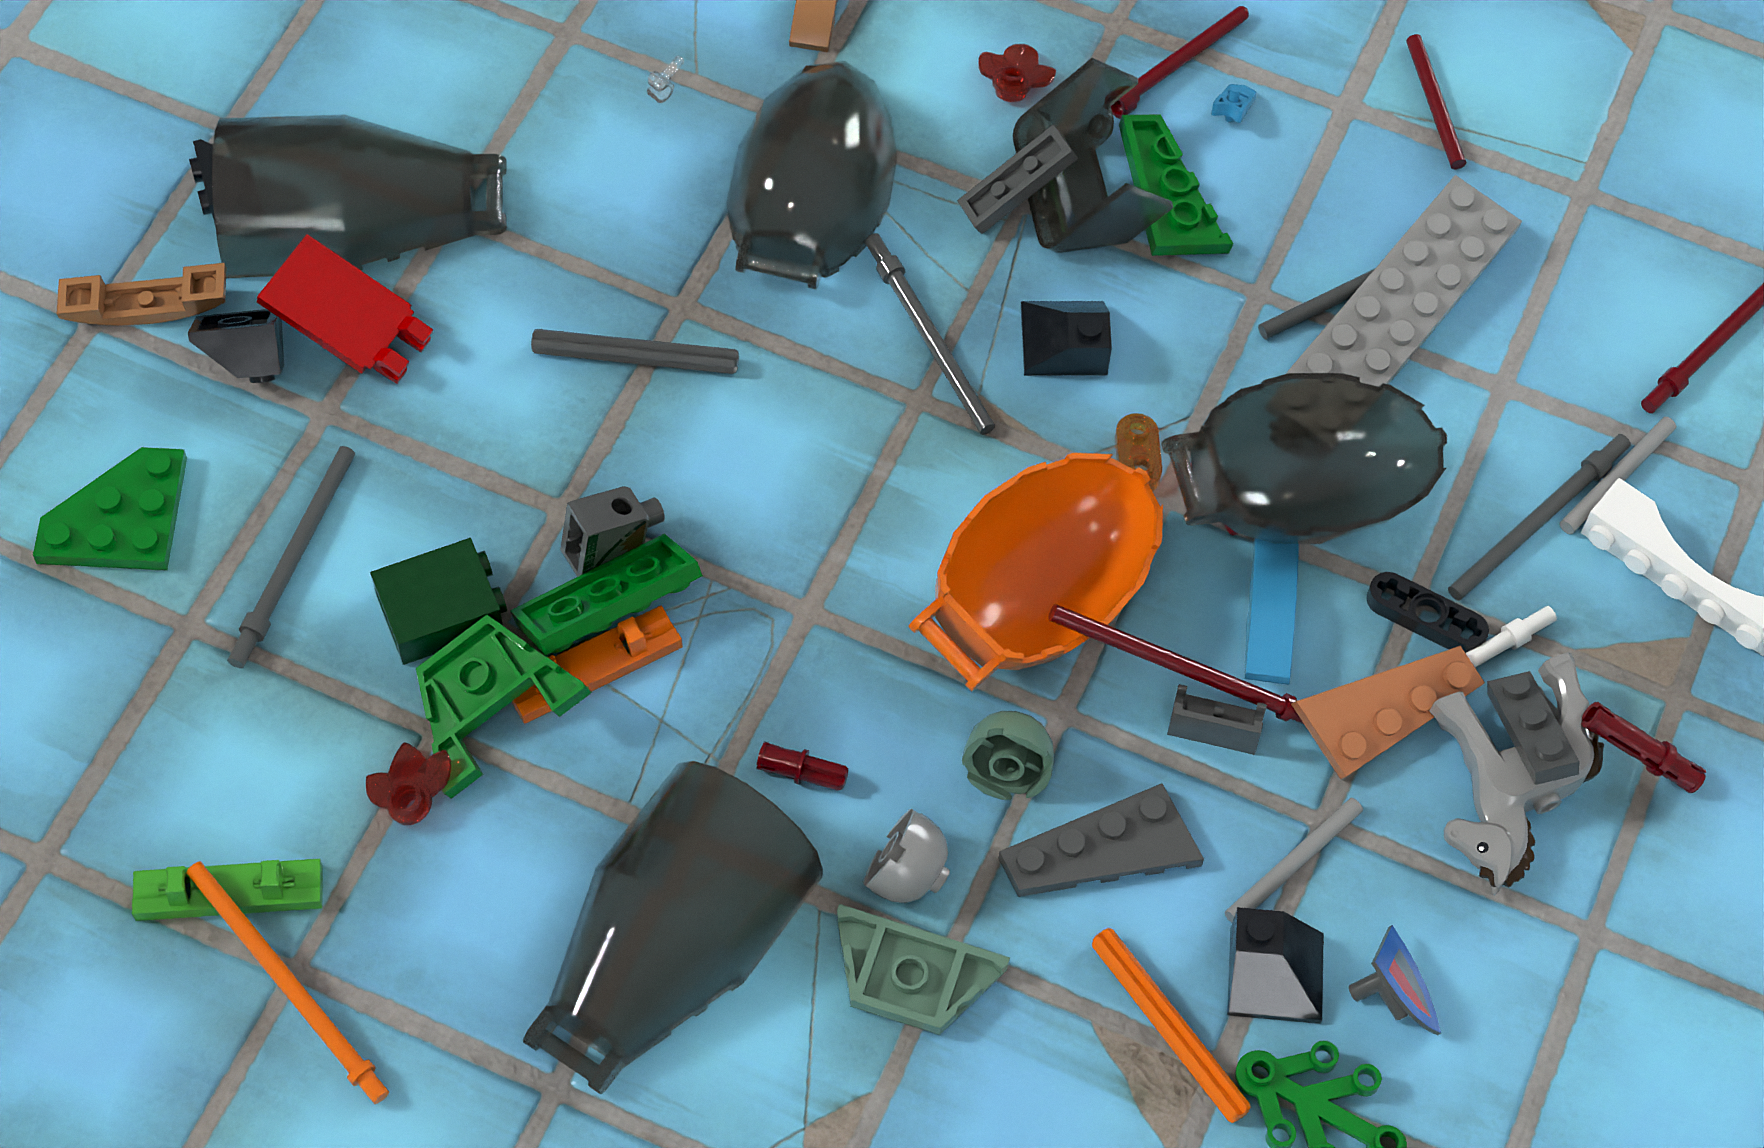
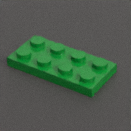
M664 533L510 610L516 626L546 656L550 653H557L568 649L573 644V641L589 633L606 630L612 625L613 621L629 613H637L647 609L653 601L668 593H678L685 590L692 581L703 575L698 562Z

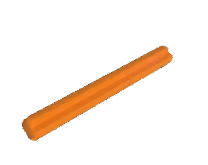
M1107 928L1098 933L1093 938V949L1221 1113L1231 1123L1243 1118L1251 1108L1249 1101L1116 932L1111 928Z

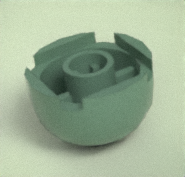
M999 711L988 715L973 727L964 748L962 765L965 764L968 770L967 778L970 783L984 794L1001 800H1011L1012 795L1010 793H1026V798L1034 797L1047 787L1052 776L1054 766L1053 741L1044 726L1032 716L1018 711Z

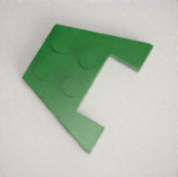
M485 615L416 667L425 716L430 722L434 742L431 743L434 759L438 761L441 778H439L440 789L446 796L452 799L484 775L462 739L534 684L551 710L559 717L590 695L592 692L589 687L493 618Z

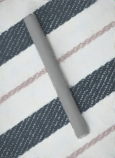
M1663 417L1560 522L1561 529L1567 534H1573L1587 520L1590 511L1618 478L1625 481L1676 429L1675 422L1669 417Z
M1354 798L1346 801L1225 911L1227 919L1231 923L1233 922L1237 907L1256 909L1362 813L1363 808L1361 804Z

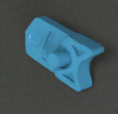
M1229 84L1213 102L1211 115H1224L1227 122L1236 121L1241 123L1255 101L1256 91L1246 85Z

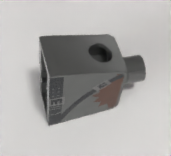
M626 486L568 502L560 550L576 576L578 577L644 544L647 528L665 520L662 505L655 497L640 503L631 488Z

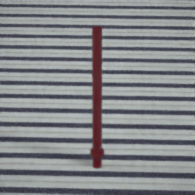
M1054 604L1051 608L1048 620L1255 705L1258 702L1267 704L1266 709L1275 712L1276 718L1286 722L1292 719L1304 724L1291 705L1297 701L1295 696L1288 693L1283 696L1060 605Z

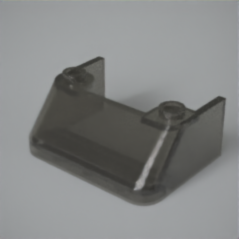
M1094 58L1088 60L1020 116L1013 129V143L1016 153L1054 124L1078 156L1075 162L1028 198L1039 244L1057 253L1128 243L1173 209L1172 201L1128 183H1125L1108 197L1095 149L1102 145L1112 134L1114 117L1111 105L1139 83L1137 77Z

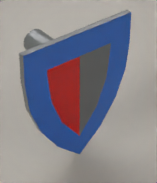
M1393 925L1388 927L1371 963L1376 972L1350 984L1349 992L1356 1002L1378 992L1395 1020L1403 1019L1409 1015L1421 1027L1435 1035H1439L1441 1031L1436 1011L1426 984L1407 947Z

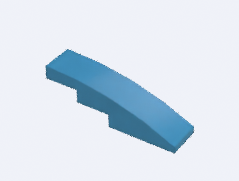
M1256 528L1253 542V569L1250 579L1249 612L1246 623L1245 679L1286 685L1290 683L1297 598L1299 533Z

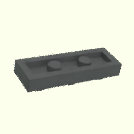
M1053 124L957 201L973 226L983 234L1075 162L1078 156Z
M1528 671L1487 681V694L1534 784L1538 785L1579 775L1580 761L1531 672Z

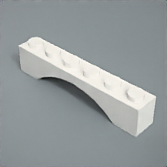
M1618 478L1590 511L1581 534L1586 536L1597 548L1606 550L1623 561L1634 573L1643 575L1660 586L1671 598L1679 599L1697 611L1705 621L1716 624L1734 636L1742 646L1753 649L1764 657V597L1730 586L1709 574L1690 559L1672 538L1661 519L1655 501Z

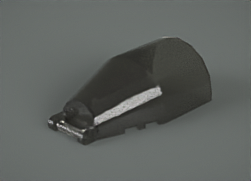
M344 114L220 118L214 134L212 188L217 244L221 263H225L227 267L226 278L274 276L306 234L359 270H363L362 265L383 258H386L388 262L400 259V253L424 246L426 251L475 235H497L504 233L507 229V216L503 213V176L507 172V160L500 154H473L471 151ZM486 178V211H475V179Z
M696 761L678 763L596 867L549 1002L527 1030L523 1043L535 1051L541 1048L589 1081L588 1086L599 1094H603L625 1066L671 1035V1031L691 1016L697 1017L708 1009V1005L728 990L732 992L747 980L822 879L823 868L817 850L801 828L776 804L747 783L717 767ZM559 1025L604 1055L605 1058L600 1064H597L552 1034V1032Z

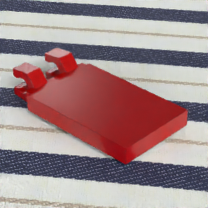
M308 234L305 235L257 296L258 304L361 374L366 368L370 370L373 368L396 384L399 383L407 372L406 367L409 361L393 349L388 348L397 336L414 349L422 352L431 341L430 336L433 333L432 328L417 317H412L414 311L411 310V304Z

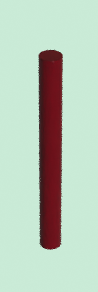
M1419 34L1411 35L1407 38L1406 43L1449 164L1452 169H1460L1466 165V159L1422 37Z

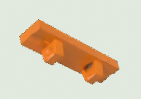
M662 605L640 616L635 618L632 616L618 623L617 627L556 656L551 655L548 658L582 681L592 692L683 646L682 638L671 623ZM624 640L627 641L629 654L622 644ZM535 684L512 701L524 724L552 711Z

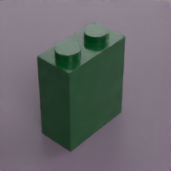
M471 537L370 572L376 597L403 665L434 655L485 615L490 616L503 626L501 613L507 612L503 594L499 586L491 588L487 577L492 576L493 572L485 551L477 553Z

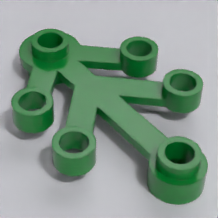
M1319 1041L1312 1046L1309 1052L1280 1059L1262 1050L1248 1052L1240 1058L1236 1066L1235 1078L1242 1091L1257 1098L1267 1128L1265 1140L1270 1148H1291L1296 1138L1294 1125L1290 1121L1283 1119L1277 1096L1294 1105L1308 1148H1335L1327 1143L1320 1120L1366 1144V1148H1384L1380 1143V1138L1382 1137L1392 1138L1396 1143V1148H1407L1404 1134L1396 1127L1382 1125L1377 1128L1330 1102L1357 1094L1364 1097L1375 1094L1382 1080L1381 1073L1375 1066L1362 1064L1355 1069L1352 1075L1307 1086H1301L1287 1078L1311 1070L1319 1073L1332 1071L1339 1059L1338 1049L1333 1043ZM1325 1051L1331 1056L1332 1061L1322 1063L1316 1058L1315 1053ZM1256 1066L1265 1068L1268 1072V1077L1263 1079L1255 1077L1252 1073V1068ZM1361 1074L1369 1075L1372 1077L1374 1085L1369 1087L1362 1085L1358 1080V1076ZM1283 1129L1289 1135V1140L1285 1142L1276 1140L1272 1131Z

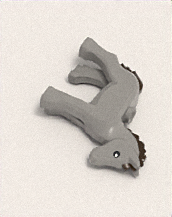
M1570 652L1546 660L1538 670L1543 682L1552 688L1557 701V708L1548 700L1541 686L1539 688L1580 761L1579 775L1535 785L1515 747L1502 751L1496 749L1491 738L1467 702L1463 692L1459 691L1439 698L1429 710L1436 718L1441 729L1453 735L1461 747L1464 763L1471 774L1475 809L1481 821L1472 822L1460 818L1447 822L1444 828V839L1449 845L1461 851L1480 870L1479 876L1481 878L1489 879L1493 896L1499 892L1503 885L1509 888L1514 882L1523 879L1525 876L1524 870H1530V862L1534 861L1535 857L1532 846L1535 845V839L1530 831L1532 828L1531 823L1527 819L1525 812L1535 809L1537 814H1543L1553 810L1561 804V799L1574 794L1582 783L1592 780L1599 774L1602 768L1604 743L1598 742L1599 735L1581 725L1583 722L1582 716L1590 704L1581 691L1575 659Z

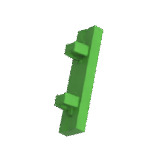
M320 859L267 860L260 863L205 866L244 914L322 908L323 865ZM177 866L167 867L166 869L133 871L132 915L135 921L217 916L220 914L186 874L189 867ZM186 883H190V899L186 892Z

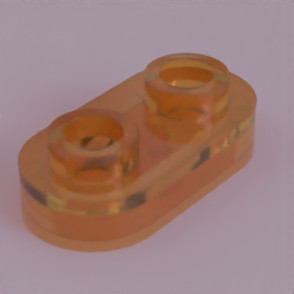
M1133 413L1126 415L1118 422L1116 427V459L1133 470H1136L1135 466H1145L1147 468L1145 471H1147L1151 478L1148 484L1151 490L1154 491L1159 486L1162 475L1158 427L1153 419L1144 414ZM1137 429L1143 431L1144 433L1135 434L1131 430Z

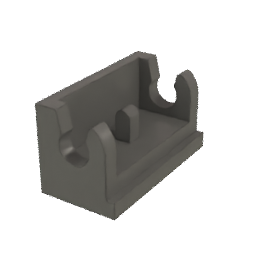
M1178 685L1167 735L1255 755L1267 704L1258 702L1256 710L1188 695L1186 694L1187 686Z

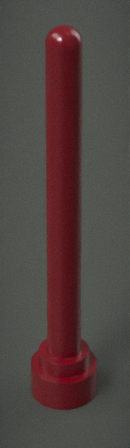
M1244 6L1235 8L1132 83H1117L1108 89L1103 95V100L1109 112L1121 119L1122 115H1128L1137 108L1141 95L1247 20L1249 17L1248 9Z

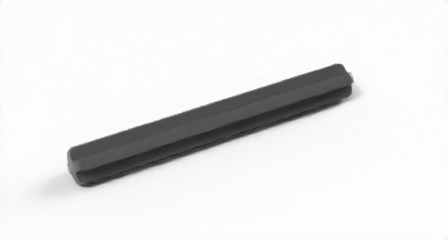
M535 329L531 339L532 352L536 354L729 374L736 373L739 365L738 350L545 329Z

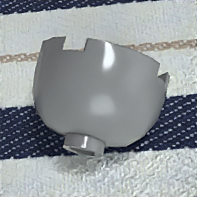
M909 809L886 836L890 839L883 851L878 849L863 881V884L870 888L873 893L891 902L908 903L915 901L925 895L928 890L937 893L950 873V870L944 866L948 856L946 838L941 829L927 816Z

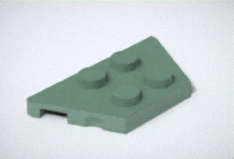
M839 904L837 908V922L850 1007L940 1035L1008 969L1010 957Z

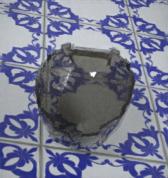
M846 61L806 65L765 98L739 144L726 202L732 239L738 250L735 266L737 272L745 273L747 269L808 283V288L817 290L821 277L826 278L839 272L840 266L844 265L852 256L857 257L867 246L865 239L874 233L876 227H879L890 205L897 164L892 117L875 81Z
M1288 373L1263 380L1258 385L1241 388L1210 411L1199 432L1168 437L1162 441L1161 445L1164 453L1169 454L1187 510L1184 514L1187 525L1194 526L1221 522L1239 534L1273 544H1322L1386 523L1425 499L1446 469L1444 468L1443 446L1447 444V434L1442 427L1435 428L1422 410L1425 406L1424 404L1392 385L1382 383L1378 387L1361 383L1360 377L1344 373ZM1187 451H1191V452H1190V456H1191L1192 467H1191V464H1190V460H1189Z

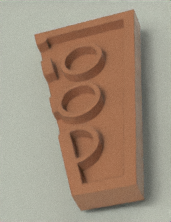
M1458 646L1295 701L1291 705L1339 778L1342 779L1433 719L1434 716L1429 710L1439 698L1459 691L1463 692L1464 696H1467L1485 682L1462 647Z

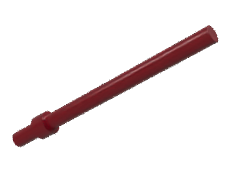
M1764 283L1677 367H1670L1658 379V385L1641 401V406L1646 412L1654 413L1669 397L1679 395L1688 386V379L1764 306Z

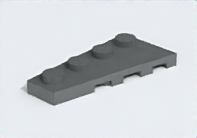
M1162 783L999 851L998 857L1018 897L1075 888L1078 883L1100 880L1101 883L1117 881L1120 876L1144 872L1145 876L1164 873L1165 869L1186 866V869L1201 867L1204 861L1202 854Z

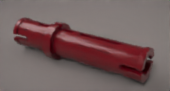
M1599 702L1592 703L1582 716L1583 722L1581 723L1584 728L1607 740V742L1642 762V764L1646 765V770L1654 776L1662 775L1688 793L1696 792L1704 783L1706 778L1704 773H1706V770L1679 754L1677 748L1668 741L1660 742Z

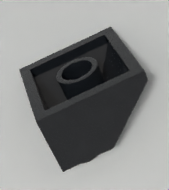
M1021 301L1024 376L1108 374L1112 343L1110 312L1104 301Z
M267 309L196 316L188 331L189 342L235 377H249L251 383H264L275 380V375L282 373L284 367L282 319Z
M1237 907L1230 928L1227 1015L1321 1024L1324 933L1284 911Z

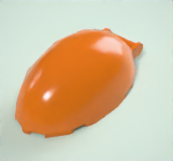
M1071 453L1065 459L1049 464L1042 462L1027 467L986 494L953 532L937 572L935 601L925 608L908 627L914 633L919 631L968 681L965 686L971 692L997 669L1020 670L1051 662L1070 652L1090 637L1049 621L1048 617L1053 605H1060L1109 625L1144 584L1154 555L1161 545L1163 504L1160 506L1148 484L1151 478L1147 471L1140 467L1133 470L1111 458L1113 454ZM934 617L939 622L944 631L933 620Z

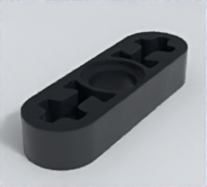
M1393 572L1380 573L1371 581L1366 599L1368 606L1376 614L1447 649L1461 646L1466 653L1486 641L1489 634V626L1486 620L1478 613ZM1387 588L1394 591V596H1391L1389 600L1381 597ZM1407 597H1409L1412 600L1410 602L1408 610L1406 611L1402 609L1403 604H1405ZM1423 605L1431 606L1438 612L1439 619L1435 622H1425L1417 616L1415 609ZM1447 617H1450L1453 620L1446 631L1443 627ZM1466 627L1474 631L1468 640L1461 637V633Z

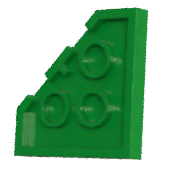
M141 447L40 517L33 551L36 564L168 570L187 462L185 450Z

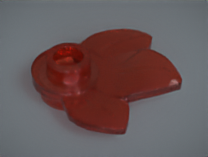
M1013 44L1006 48L1003 55L983 52L979 56L978 68L980 73L992 80V86L997 97L1004 101H1021L1026 97L1031 88L1046 87L1054 81L1056 76V69L1038 64L1039 56L1037 50L1028 44Z
M405 742L402 743L393 758L388 773L380 772L366 776L368 798L375 806L388 809L389 815L401 825H413L420 822L429 813L432 806V798L444 789L450 778L452 767L448 752L442 750L426 759L415 747ZM412 800H415L414 803L409 808H407L408 804Z

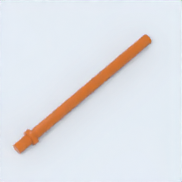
M199 861L190 866L186 874L348 1071L347 1079L353 1086L359 1085L374 1104L384 1100L388 1096L389 1091L375 1075L376 1067L369 1059L364 1061L204 864Z

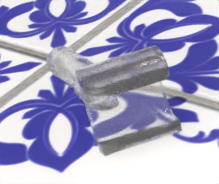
M676 56L661 73L653 71L648 77L650 87L647 89V94L658 103L665 102L673 93L674 84L669 80L684 63V59L681 56Z

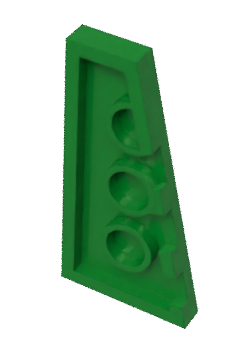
M1161 114L1122 115L1119 129L1151 255L1229 254L1233 242L1228 233H1222L1216 222L1218 215L1211 203L1206 204L1198 190L1200 183L1195 174L1187 171L1181 160L1183 153Z

